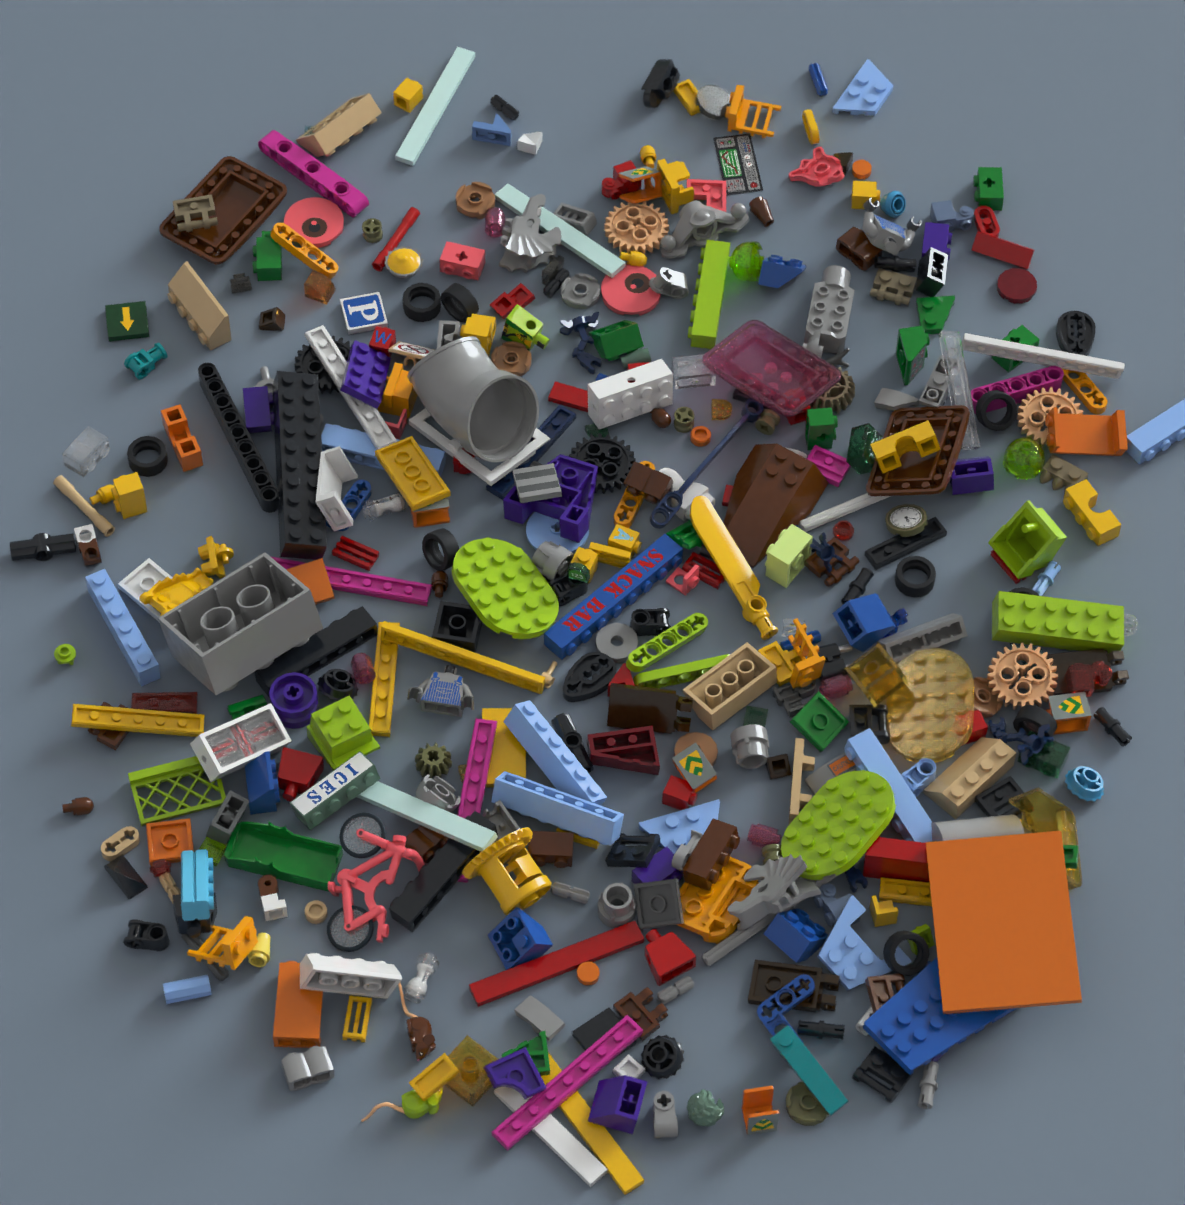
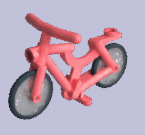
M358 813L344 822L340 830L341 846L347 854L355 858H368L376 854L380 849L385 851L352 870H341L337 875V881L341 886H337L331 881L328 882V891L333 896L339 897V894L342 893L343 907L338 909L329 919L327 935L331 944L344 952H354L363 948L373 935V922L376 920L378 921L376 940L378 943H383V937L387 938L389 935V925L385 924L387 910L384 906L377 905L374 900L376 888L382 882H386L388 885L394 883L401 858L413 861L418 872L425 865L417 851L405 847V836L393 835L392 842L386 840V830L383 822L371 813ZM392 857L389 869L376 874L369 883L358 878L359 875ZM352 887L364 893L365 903L369 909L368 912L359 906H354Z

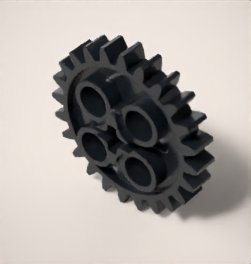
M332 336L334 343L347 361L351 348L350 341L343 343L342 337L336 341L335 336ZM303 344L302 350H298V356L295 357L296 373L317 374L318 387L321 394L325 390H328L329 394H331L332 389L339 393V389L311 345Z
M599 433L598 438H595L591 434L590 440L583 437L582 443L576 442V448H571L569 457L598 466L594 493H597L598 489H601L603 494H605L606 489L613 493L614 487L620 490L621 483H624L634 461L636 462L634 451H630V445L625 446V440L617 442L618 436L610 439V435L607 434L605 438H602L601 433Z

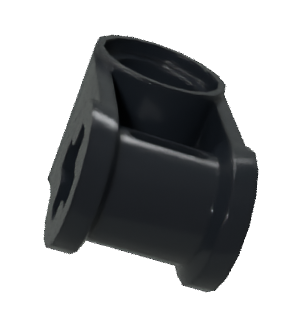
M576 569V571L581 572L585 576V581L571 578L568 573L548 583L557 596L559 606H564L570 601L586 594L588 590L587 575L583 570Z
M666 608L636 609L631 615L630 627L636 632L637 636H658L671 628L668 620L670 611Z
M137 919L129 921V931L127 937L124 938V945L133 949L163 951L168 947L169 937L163 924Z

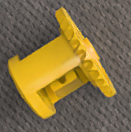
M529 827L516 830L491 844L474 857L462 871V874L467 879H472L478 875L483 877L499 901L500 908L505 915L511 913L516 907L521 910L530 907L543 897L552 885L547 875L542 874L525 848L532 839L533 834ZM512 871L516 876V879L514 881L509 875V873Z

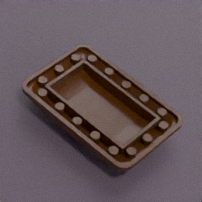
M224 157L184 198L212 195L216 215L208 217H217L218 225L210 226V229L198 228L192 229V232H178L177 224L185 222L184 220L176 221L173 210L160 224V234L212 264H222L257 231L287 194V187L282 182L235 157ZM199 217V218H193V219H191V221H197V220H203V219H202V217Z
M963 405L899 408L892 412L883 439L929 421L941 450L922 458L916 451L906 452L900 458L902 466L883 474L875 459L866 485L868 495L874 497L933 495L943 492L951 478L964 440L970 416L968 407Z

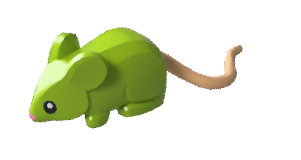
M443 1087L425 1102L415 1090H411L401 1095L402 1107L390 1102L380 1103L361 1121L364 1122L369 1119L377 1109L385 1106L404 1113L412 1119L420 1118L427 1112L431 1115L436 1114L443 1095Z

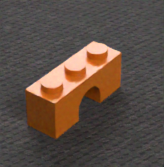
M181 404L161 410L163 427L183 472L203 466L201 449L195 436H191L188 421Z

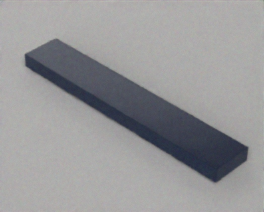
M559 405L538 428L551 440L537 449L536 454L515 469L530 467L533 461L538 462L574 422L576 414ZM513 471L492 486L487 484L486 490L504 500L515 486Z

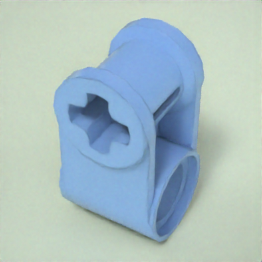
M923 758L901 774L915 797L935 780L936 764L929 758ZM925 770H926V771H929L930 773L925 774V773H923L922 771H925Z

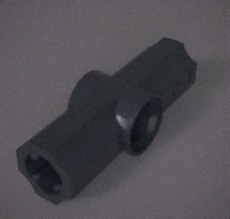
M39 533L33 539L10 542L12 561L35 558L38 561H47L53 555L76 552L74 534L50 536L47 533Z
M562 713L551 720L556 734L589 774L594 768L582 743V736L577 732L569 714Z

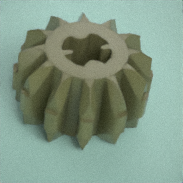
M427 743L425 749L419 748L418 754L415 756L416 770L420 771L422 778L426 775H430L429 778H433V776L441 778V774L447 775L449 768L452 767L451 753L446 751L445 745L438 747L437 743L434 746H430Z

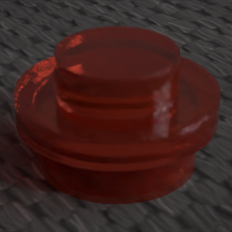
M842 520L834 525L833 535L838 540L846 541L853 537L854 528L850 522Z
M159 859L154 861L153 865L149 868L154 877H159L165 872L171 873L170 867L172 864L165 859Z

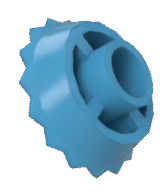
M1080 766L1069 770L1068 774L1065 775L1067 788L1072 791L1073 795H1077L1079 799L1095 802L1104 795L1103 779L1094 769Z

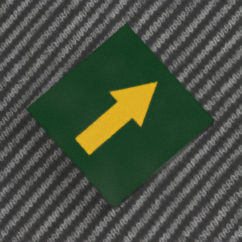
M146 301L105 305L109 342L149 337Z

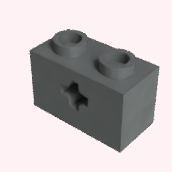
M230 790L210 824L206 837L226 846L236 825L245 813L250 800Z

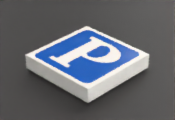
M380 292L340 299L348 335L375 330L376 326L388 327Z

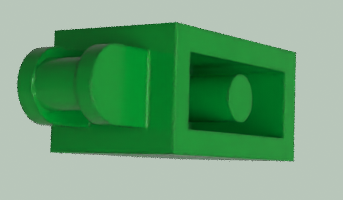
M262 231V237H256V245H253V257H257V261H253V273H257L258 281L282 280V246L271 238V231Z

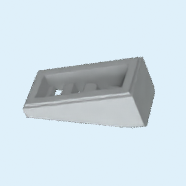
M561 203L553 213L586 236L597 224L593 212Z

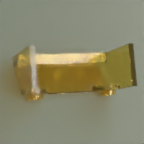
M1037 787L1009 798V803L1021 810V823L1024 828L1032 833L1061 831L1063 845H1078L1076 819L1073 812L1041 788ZM1079 854L1077 869L1066 868L1068 890L1082 885Z

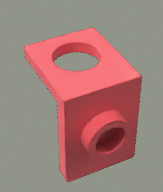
M403 409L398 424L385 421L394 437L399 440L407 424V409Z
M695 564L688 573L678 567L666 579V583L686 596L699 583V566ZM683 576V584H676L674 581L675 577Z

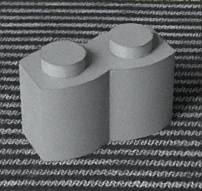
M313 1046L304 1053H290L281 1060L282 1069L290 1091L300 1090L312 1084L323 1083L334 1078V1069L326 1046Z

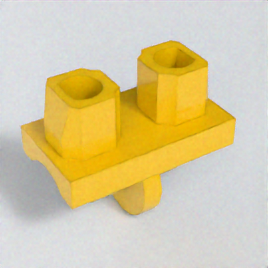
M209 536L206 538L207 544L198 547L201 559H210V561L201 564V570L207 577L216 574L221 579L226 576L224 564L229 563V560L234 556L232 548L226 547V544L219 545L214 543L213 537Z

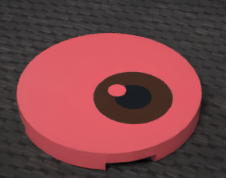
M311 197L294 203L285 214L284 224L288 225L315 247L321 248L330 245L333 240L342 234L344 218L342 211L335 203L324 198Z
M625 265V268L613 278L606 275L601 284L603 302L610 310L623 316L625 314L644 315L658 305L661 294L654 292L649 285L650 279L656 277V274L643 266Z

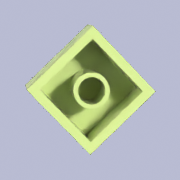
M793 524L787 530L784 529L780 533L775 544L772 543L766 551L765 576L787 588L805 567V560L811 556V547L809 545L812 543L813 536Z

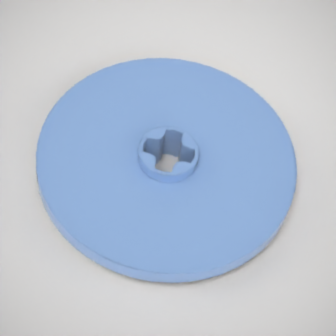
M537 512L530 516L526 525L528 542L535 550L543 542L551 541L575 553L578 547H583L589 536L588 530L580 543L560 537V530L555 532L556 528H560L559 520Z

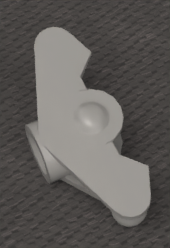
M700 201L687 203L680 211V220L672 236L665 235L662 237L660 242L662 247L661 255L667 259L683 257L688 249L694 245L706 247L707 240L718 241L719 234L722 232H738L749 222L745 206L741 203H735L731 208V213H727L706 206Z

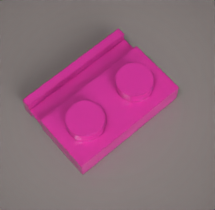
M817 445L813 447L807 457L808 460L814 462L829 484L838 488L852 466L851 460Z

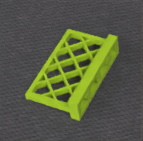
M197 756L128 773L141 826L146 825V823L160 822L221 806L226 798L221 778L211 783L202 779L201 776L205 771ZM190 776L195 779L190 788L179 783L183 777ZM167 781L173 784L168 794L158 789L162 782ZM198 781L208 786L203 796L193 791ZM147 787L152 791L147 799L138 796L136 789ZM176 787L187 792L182 801L171 796ZM211 789L218 791L221 795V799L211 801L206 797ZM155 792L165 797L160 807L150 802ZM190 794L200 799L196 806L191 807L185 804ZM168 800L179 805L175 811L168 812L163 809ZM147 805L157 810L153 817L144 819L143 811Z

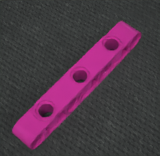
M272 130L258 141V147L265 155L319 195L335 203L349 216L355 217L369 205V200L361 191L276 130Z

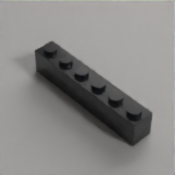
M363 606L354 609L345 617L333 621L328 627L313 634L304 645L293 647L275 658L269 667L256 670V682L270 698L271 684L278 677L293 672L310 676L377 636V623Z
M474 811L471 816L465 818L496 832L498 835L496 825L478 812ZM448 838L447 843L434 853L433 859L420 869L419 875L406 885L404 892L391 902L389 911L392 919L413 933L461 878L465 866L481 851Z

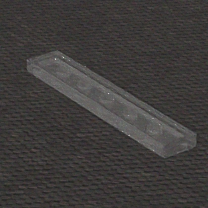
M941 331L938 335L951 406L963 405L968 407L970 411L961 449L977 450L981 446L960 332Z

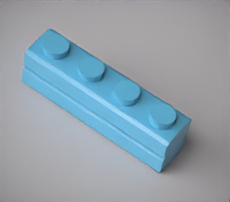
M206 849L196 850L195 852L188 850L181 853V909L184 921L195 920V918L198 920L209 919L210 910H214L213 858H208V851Z

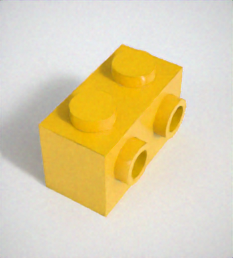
M138 473L122 475L113 479L114 488L111 489L116 512H121L123 519L146 513L147 506L144 488Z

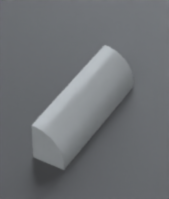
M951 613L880 639L876 644L884 660L888 664H893L968 635L962 616Z
M1016 815L931 822L932 842L1024 834L1022 823Z

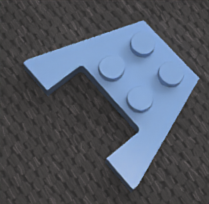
M853 895L847 900L844 909L817 955L819 960L833 975L840 976L839 981L846 990L864 984L867 977L881 976L893 971L888 967L885 960H880L851 928L850 925L866 911ZM898 946L895 951L896 962L901 966L910 964L912 961Z

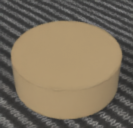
M318 900L309 902L305 907L307 921L312 924H319L325 921L327 918L326 905Z

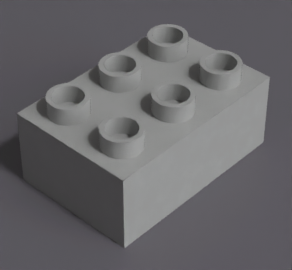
M267 553L261 554L158 618L172 657L215 695L234 689L240 680L256 670L269 667L275 658L293 647L304 645L310 636L323 629L311 590Z

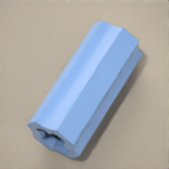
M208 974L163 983L166 1004L212 995Z

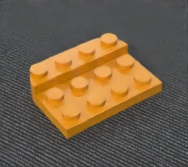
M730 857L728 864L721 869L718 881L715 884L713 883L709 891L684 882L679 889L684 923L676 925L701 935L705 942L715 944L720 943L733 934L740 920L736 916L731 915L727 909L734 901L740 902L750 895L752 888L759 884L758 880H744V875L752 866Z

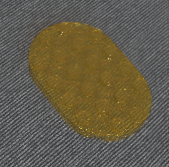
M941 648L916 651L901 660L890 674L887 684L886 702L888 707V713H886L887 732L890 734L892 748L905 759L915 763L923 758H929L935 763L946 760L955 755V751L962 745H965L971 736L974 718V680L966 661L952 651Z

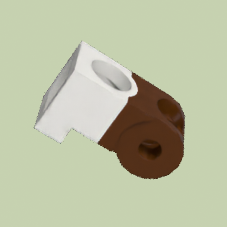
M93 524L74 528L76 542L85 567L102 563Z
M272 875L262 876L258 881V888L265 921L288 917L285 899L278 900L277 879Z

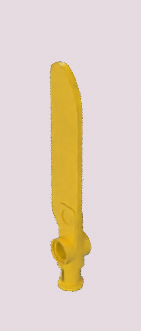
M704 496L694 497L690 506V518L694 529L741 604L743 618L751 622L753 626H757L762 640L770 639L777 634L778 628L773 626L769 619L770 615L766 610V600L758 595L760 583L711 502Z

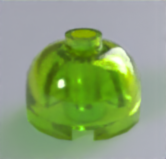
M743 242L733 250L728 263L737 278L748 282L759 281L757 277H760L764 256H760L759 250H762V246L759 242Z
M1017 438L1008 445L1004 452L1003 465L1006 471L1015 474V477L1018 479L1035 478L1045 464V452L1042 446L1032 438Z

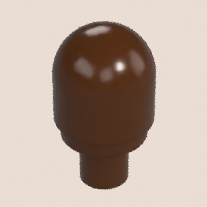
M654 408L650 412L652 421L658 427L667 428L671 424V416L664 409Z
M439 570L432 575L431 585L433 591H435V597L442 598L443 593L448 588V575L444 571Z
M88 797L75 798L72 800V803L62 804L63 813L73 812V815L77 816L89 814L94 808L93 801Z

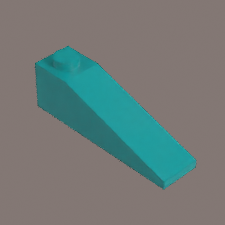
M789 1025L770 1039L774 1048L830 1116L849 1102Z

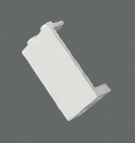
M340 446L321 452L315 501L333 531L353 526V518L341 501L342 483L358 478L356 471Z

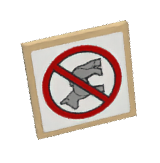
M399 341L390 347L388 352L407 356L404 359V366H407L409 359H412L415 365L419 362L418 359L424 358L433 352L434 349Z

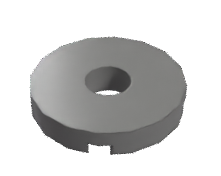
M578 273L575 276H569L561 285L562 300L572 308H590L600 299V285L594 277L588 274ZM577 289H584L585 292H584V293H577L576 290H577Z
M608 624L597 633L595 641L596 650L611 657L614 663L625 662L629 654L638 648L637 634L626 624ZM614 640H620L622 642V645L614 646L611 644V642Z

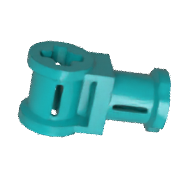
M156 343L147 352L141 349L137 353L130 354L125 359L124 366L131 369L135 373V377L140 380L155 369L154 363L161 359H166L168 355L164 347L160 343Z

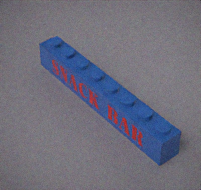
M666 534L662 535L544 633V645L561 660L567 655H572L579 645L588 642L596 631L607 625L608 621L613 617H618L628 605L634 604L637 598L643 592H648L655 582L664 579L672 568H677L683 560V548Z

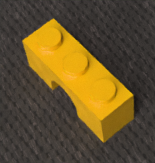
M929 421L870 444L882 474L902 466L900 458L906 452L916 451L922 458L941 450Z
M1085 479L1065 489L1063 503L1073 513L1076 522L1086 530L1089 539L1099 546L1119 536L1121 523L1110 509L1102 513H1097L1090 509L1096 506L1098 493L1088 480Z

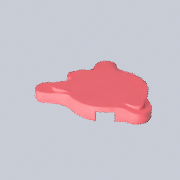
M816 147L813 149V158L810 160L803 159L800 167L789 173V179L821 187L841 181L844 178V173L838 158L825 154L822 147Z

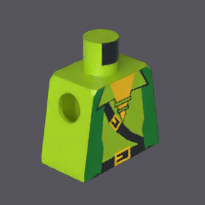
M518 304L507 316L501 339L507 342L521 343L526 346L528 351L534 345L544 350L550 341L549 338L541 334L543 323Z

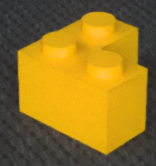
M472 313L471 317H467L466 324H462L460 336L462 338L469 336L477 337L489 356L496 332V317Z

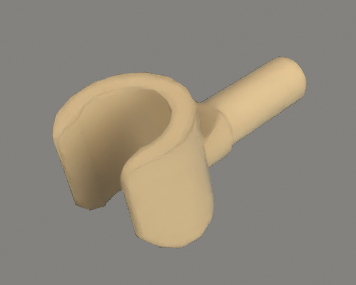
M556 661L552 662L547 672L541 674V676L545 677L544 687L547 689L555 681V678L551 675L557 666Z

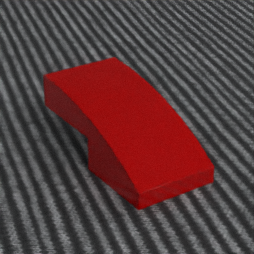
M520 283L508 294L503 292L489 305L504 319L517 304L524 308L535 299V296Z

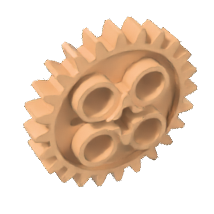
M646 201L642 204L628 202V205L621 202L620 208L614 206V212L609 211V217L605 218V237H608V243H613V248L619 247V252L627 250V253L634 250L645 254L648 250L650 253H653V247L659 250L662 237L668 235V218H665V212L660 213V207L654 209L653 203L647 206Z
M1043 387L1041 393L1034 390L1033 396L1027 394L1026 400L1022 399L1021 406L1018 408L1016 419L1019 420L1017 426L1022 427L1020 433H1027L1025 440L1032 438V445L1038 442L1042 449L1044 445H1047L1048 427L1044 431L1041 430L1045 426V417L1053 407L1060 406L1058 413L1083 414V410H1078L1080 403L1074 404L1075 397L1067 398L1069 392L1062 395L1061 389L1053 392V388L1050 387L1049 392H1046Z
M1013 643L1011 650L1005 646L1004 654L998 651L997 658H992V665L988 667L990 673L987 674V679L991 680L988 683V687L993 688L992 695L999 694L998 702L1003 699L1005 700V707L1010 703L1013 704V710L1016 709L1017 705L1023 707L1036 704L1038 707H1041V700L1048 702V695H1054L1053 689L1057 687V682L1055 681L1058 680V674L1055 673L1057 666H1051L1053 658L1046 659L1048 652L1040 654L1041 647L1032 650V644L1025 648L1024 644L1021 643L1020 648H1017ZM1024 660L1027 662V664L1020 665L1017 663V661ZM1009 674L1012 676V678L1005 679L1002 677V675ZM1039 674L1043 678L1038 680L1035 679L1033 675ZM1024 688L1028 692L1023 694L1020 693L1018 689Z

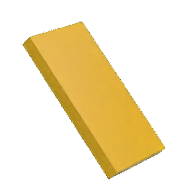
M413 436L375 451L376 458L412 511L451 496L449 488Z
M482 708V719L497 721L486 788H494L495 779L504 771L526 778V750L503 722L512 708Z

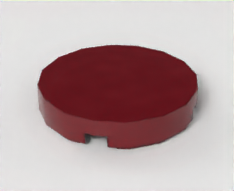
M1011 268L1000 274L997 280V291L1000 297L1006 298L1010 303L1022 304L1030 301L1036 294L1037 281L1029 271L1021 268Z

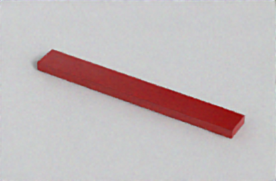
M632 921L469 984V989L479 1007L577 969L584 962H595L644 943V937L636 921Z

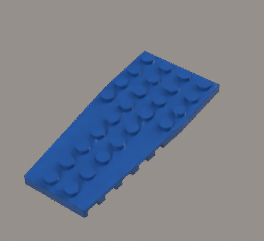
M935 958L864 1022L863 1029L908 1074H912L916 1068L921 1065H927L937 1055H943L953 1045L961 1044L974 1032L977 1034L987 1024L998 1021L1016 1008L943 1014L938 960Z

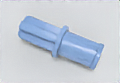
M1055 561L1048 563V566L1043 573L1038 575V580L1032 587V590L1037 592L1039 596L1044 594L1048 586H1052L1054 583L1053 579L1061 570L1059 564L1054 568L1057 564Z

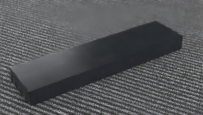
M935 516L927 520V526H924L922 532L909 537H901V534L896 535L866 550L864 555L874 569L877 570L945 537L947 531Z

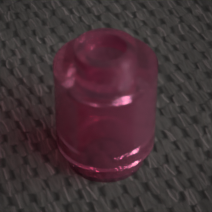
M491 208L485 215V233L490 237H500L503 235L501 233L503 227H505V214L500 208Z
M365 653L354 655L351 661V668L355 681L359 684L372 682L376 676L372 659Z
M840 674L822 680L819 691L828 701L848 695L850 691H853V685L847 674Z
M759 823L757 825L752 824L747 841L752 842V845L763 848L769 844H780L782 835L778 834L779 829Z

